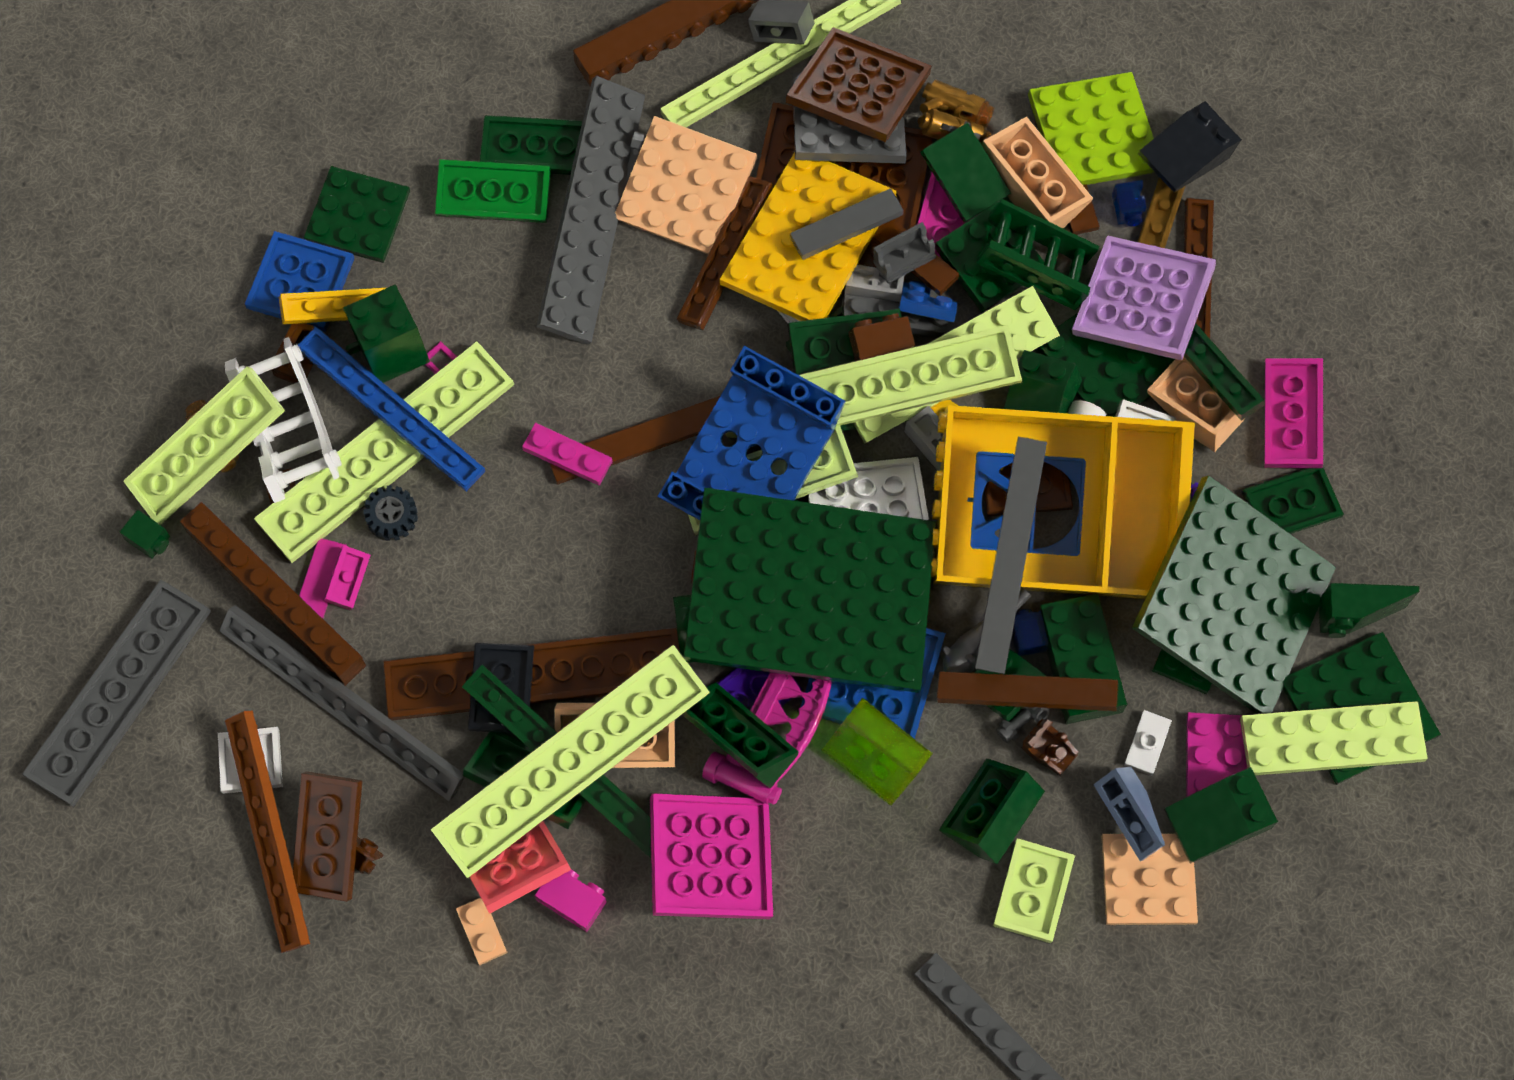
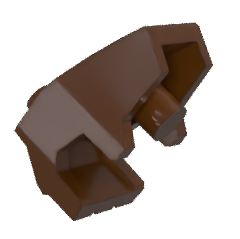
M1041 719L1036 725L1037 727H1034L1029 733L1030 736L1028 735L1023 740L1021 748L1035 761L1061 776L1078 756V751L1070 743L1064 732H1059L1051 726L1053 722L1048 719Z

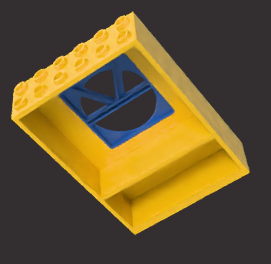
M948 405L938 418V433H943L942 441H939L936 447V462H941L940 471L937 470L934 476V491H939L938 500L935 499L932 506V519L937 520L936 529H933L932 545L935 548V557L931 562L933 584L990 588L999 539L995 535V531L1001 528L1003 515L991 521H985L982 513V494L989 481L1007 492L1009 479L1001 475L999 470L1013 463L1016 442L1019 436L1047 442L1044 462L1058 468L1067 475L1073 483L1079 499L1077 520L1070 532L1055 544L1033 549L1035 506L1020 590L1024 588L1027 591L1084 595L1098 594V596L1145 599L1190 504L1195 422Z

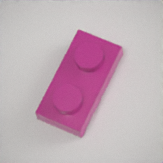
M343 545L323 601L351 611L371 555Z

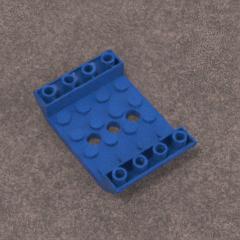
M744 346L730 369L732 373L731 379L678 471L676 473L671 472L657 497L700 520L704 488L794 501L834 432L846 401ZM727 432H733L737 435V442L732 447H725L722 444V437ZM752 446H759L762 449V456L756 461H751L746 456L747 450ZM784 460L787 463L785 473L776 475L772 472L771 466L774 461Z

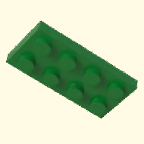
M439 159L435 214L436 216L547 223L551 168L550 166Z

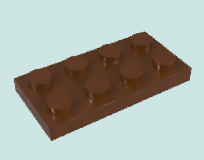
M307 771L301 773L293 875L298 893L346 902L352 899L363 780Z

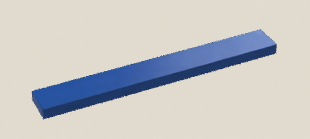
M315 327L298 344L305 357L464 491L467 492L484 474L485 468L319 328Z

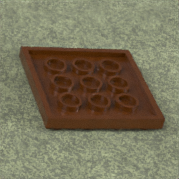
M833 27L787 93L786 103L886 142L927 80L932 66Z

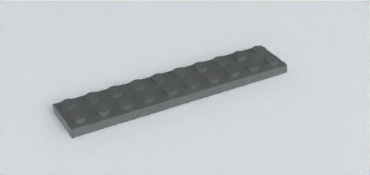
M595 76L591 82L536 325L537 328L582 344H590L592 342L618 223L615 212L625 190L627 167L631 154L630 146L635 131H638L645 99L644 94L599 76Z

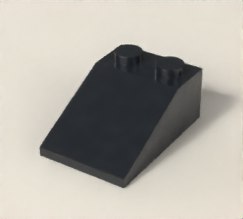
M1204 101L1183 114L1138 152V155L1175 193L1228 160L1242 139Z

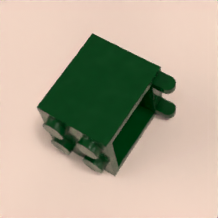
M396 284L343 307L357 340L346 346V352L352 355L362 351L371 369V373L383 383L430 362L418 328Z

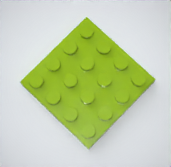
M1132 72L1029 90L1028 98L1040 134L1082 185L1135 177L1154 172L1138 155V152L1152 141L1154 137Z

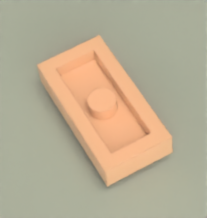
M481 898L456 908L479 965L507 953L491 913L489 914Z

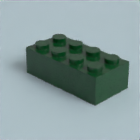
M1098 594L1041 605L1037 616L1053 677L1118 680L1117 711L1062 709L1065 724L1123 713L1127 706V701Z

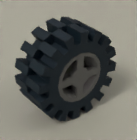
M392 485L387 486V490L384 491L382 487L378 488L376 495L372 492L369 495L370 501L366 500L365 502L366 509H364V516L369 530L372 533L374 532L376 537L380 539L384 537L386 541H390V538H394L395 541L400 540L399 536L402 535L404 537L408 536V531L410 529L413 531L415 528L414 523L418 520L417 507L410 493L406 490L403 492L402 488L396 486L395 490L392 488Z

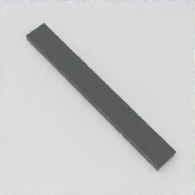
M1019 436L1017 438L974 669L1005 674L1047 442Z

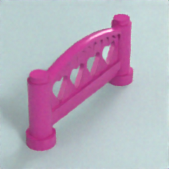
M770 672L750 711L767 725L789 723L791 731L785 734L786 741L799 751L795 760L771 788L758 780L729 754L725 756L716 751L710 755L704 766L703 779L712 783L719 781L759 801L775 805L782 792V788L778 787L777 783L796 763L815 734L828 701L832 681L817 679L815 682H812V690L808 693H803L792 675ZM804 698L805 704L799 708V715L795 719L788 718L778 700Z

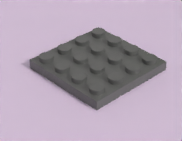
M792 73V86L801 73ZM793 106L795 160L905 164L907 155L904 115L888 140L883 142Z

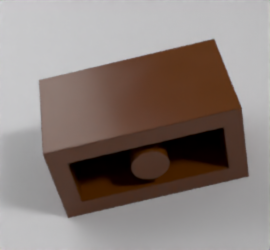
M899 313L882 317L883 322L872 324L871 319L856 322L855 328L848 332L854 360L860 361L914 348L915 343L908 316L900 318Z

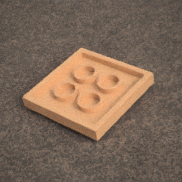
M1102 834L1106 925H1186L1198 923L1194 862L1189 863L1176 834H1162L1165 846L1143 861H1139L1124 834Z

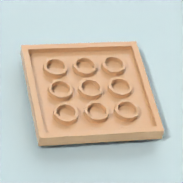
M654 116L616 209V218L620 222L709 254L729 213L736 207L757 159V154Z

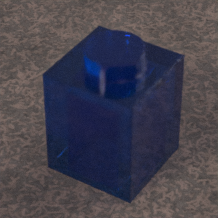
M1031 609L1017 612L1015 615L1012 637L1016 654L1019 656L1045 652L1049 645L1041 611L1032 612Z

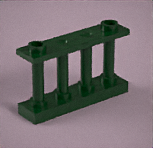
M1001 199L988 216V219L999 224L995 241L990 240L978 255L977 264L1027 288L1033 286L1037 293L1076 310L1089 296L1090 292L1089 286L1079 282L1082 265H1086L1099 250V246ZM1009 229L1023 235L1019 253L1005 246ZM1034 241L1048 247L1044 265L1030 258ZM1058 253L1072 259L1069 276L1054 270Z

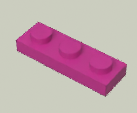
M537 423L534 424L522 446L523 451L599 486L613 462L611 457Z

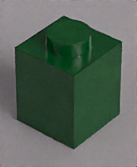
M139 510L134 513L120 530V534L125 541L151 559L156 554H162L169 545L168 539L170 535L166 529Z

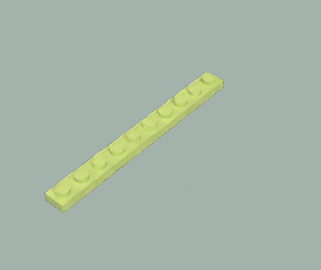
M848 0L814 20L815 24L804 44L773 43L660 108V113L665 120L688 127L815 54L833 27L851 33L901 4V0Z

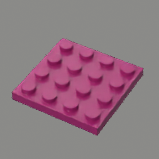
M652 794L650 796L653 916L771 919L773 917L769 804L755 798Z

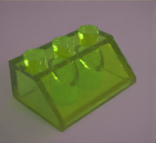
M863 698L822 749L824 753L891 806L933 755L922 744Z

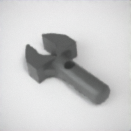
M635 131L630 146L631 154L627 167V182L646 138L645 133Z

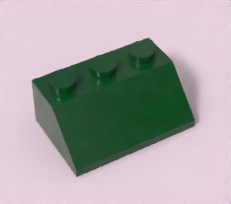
M986 758L939 831L979 858L998 864L1045 790L1027 771Z

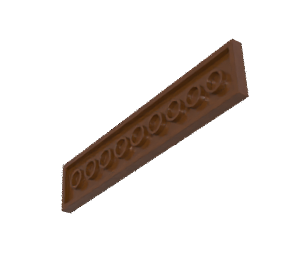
M677 628L530 644L534 645L535 648L530 705L607 696L672 645L679 651ZM474 651L384 661L388 718L393 721L469 712L471 695L462 686L472 676Z

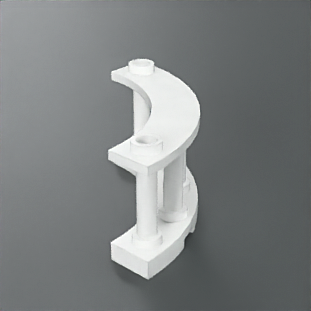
M289 337L284 339V349L286 352L248 366L259 375L291 362L299 382L271 393L280 402L303 392L310 409L306 413L273 426H268L253 440L256 447L259 446L262 456L258 458L262 478L274 503L285 499L284 488L288 487L287 484L326 468H329L333 478L337 479L339 478L338 467L342 466L336 449H332L318 405L300 361L304 360L298 344L292 345ZM236 358L225 362V373L229 381H232L245 368L244 365L239 367ZM314 422L319 438L279 454L277 451L273 452L270 442L274 441V437ZM322 449V458L285 473L279 471L280 468H283V464Z

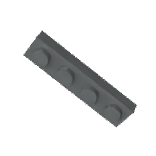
M845 294L842 300V316L899 309L900 302ZM900 311L901 317L908 316L912 334L939 338L954 329V322Z

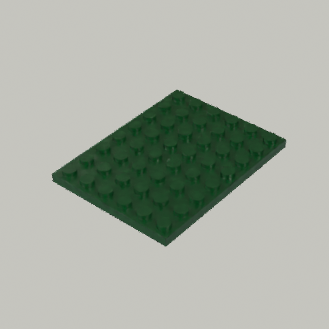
M704 488L683 658L686 661L919 693L922 684L932 571L931 562L934 545H932L933 529H935L936 521Z

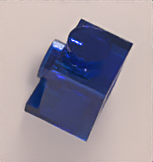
M1142 180L1115 184L1112 199L1118 225L1126 224L1132 227L1143 222L1142 214L1146 211V201L1144 195L1140 196L1143 188Z

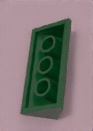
M718 683L706 687L710 693L682 715L758 780L771 788L795 760L799 751Z

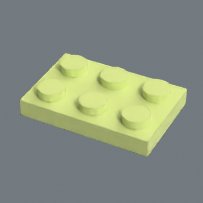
M1017 838L993 926L1052 943L1075 855Z

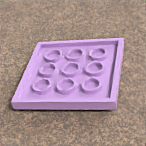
M1107 236L1088 285L1090 287L1089 296L1082 302L1073 325V335L1182 360L1212 278L1216 260Z

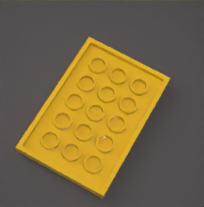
M794 152L721 276L720 285L800 321L827 318L878 227L802 260L794 246L790 233L890 188L829 161L795 160ZM892 189L894 195L896 196V190Z

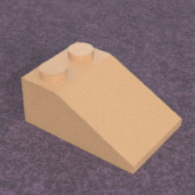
M1185 357L1182 360L1175 359L1147 389V393L1170 416L1176 417L1175 421L1195 422L1194 439L1213 452H1216L1244 421H1241Z

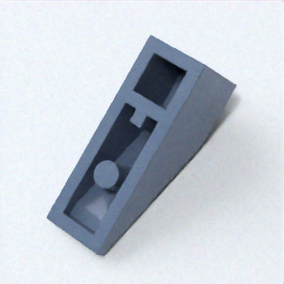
M1132 767L1115 768L1093 784L1139 861L1145 860L1165 846L1147 791Z

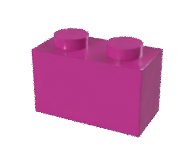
M572 869L540 886L535 894L536 901L586 933L607 903L606 897L603 896L604 890L592 882H589L588 885L582 883L577 879L579 875Z

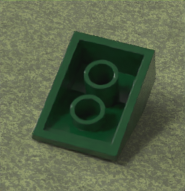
M1024 350L1018 362L1022 382L1010 385L1004 409L1068 413L1082 382L1077 365Z
M1330 583L1320 597V633H1328V636L1331 638H1342L1346 634H1350L1405 609L1420 592L1419 586Z
M1251 767L1226 777L1164 809L1190 864L1271 830L1278 822Z

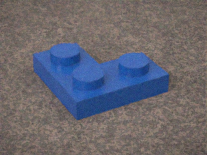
M910 281V283H903L899 304L900 311L950 322L955 321L957 302H952L951 298L945 296L930 297L931 289L922 282Z

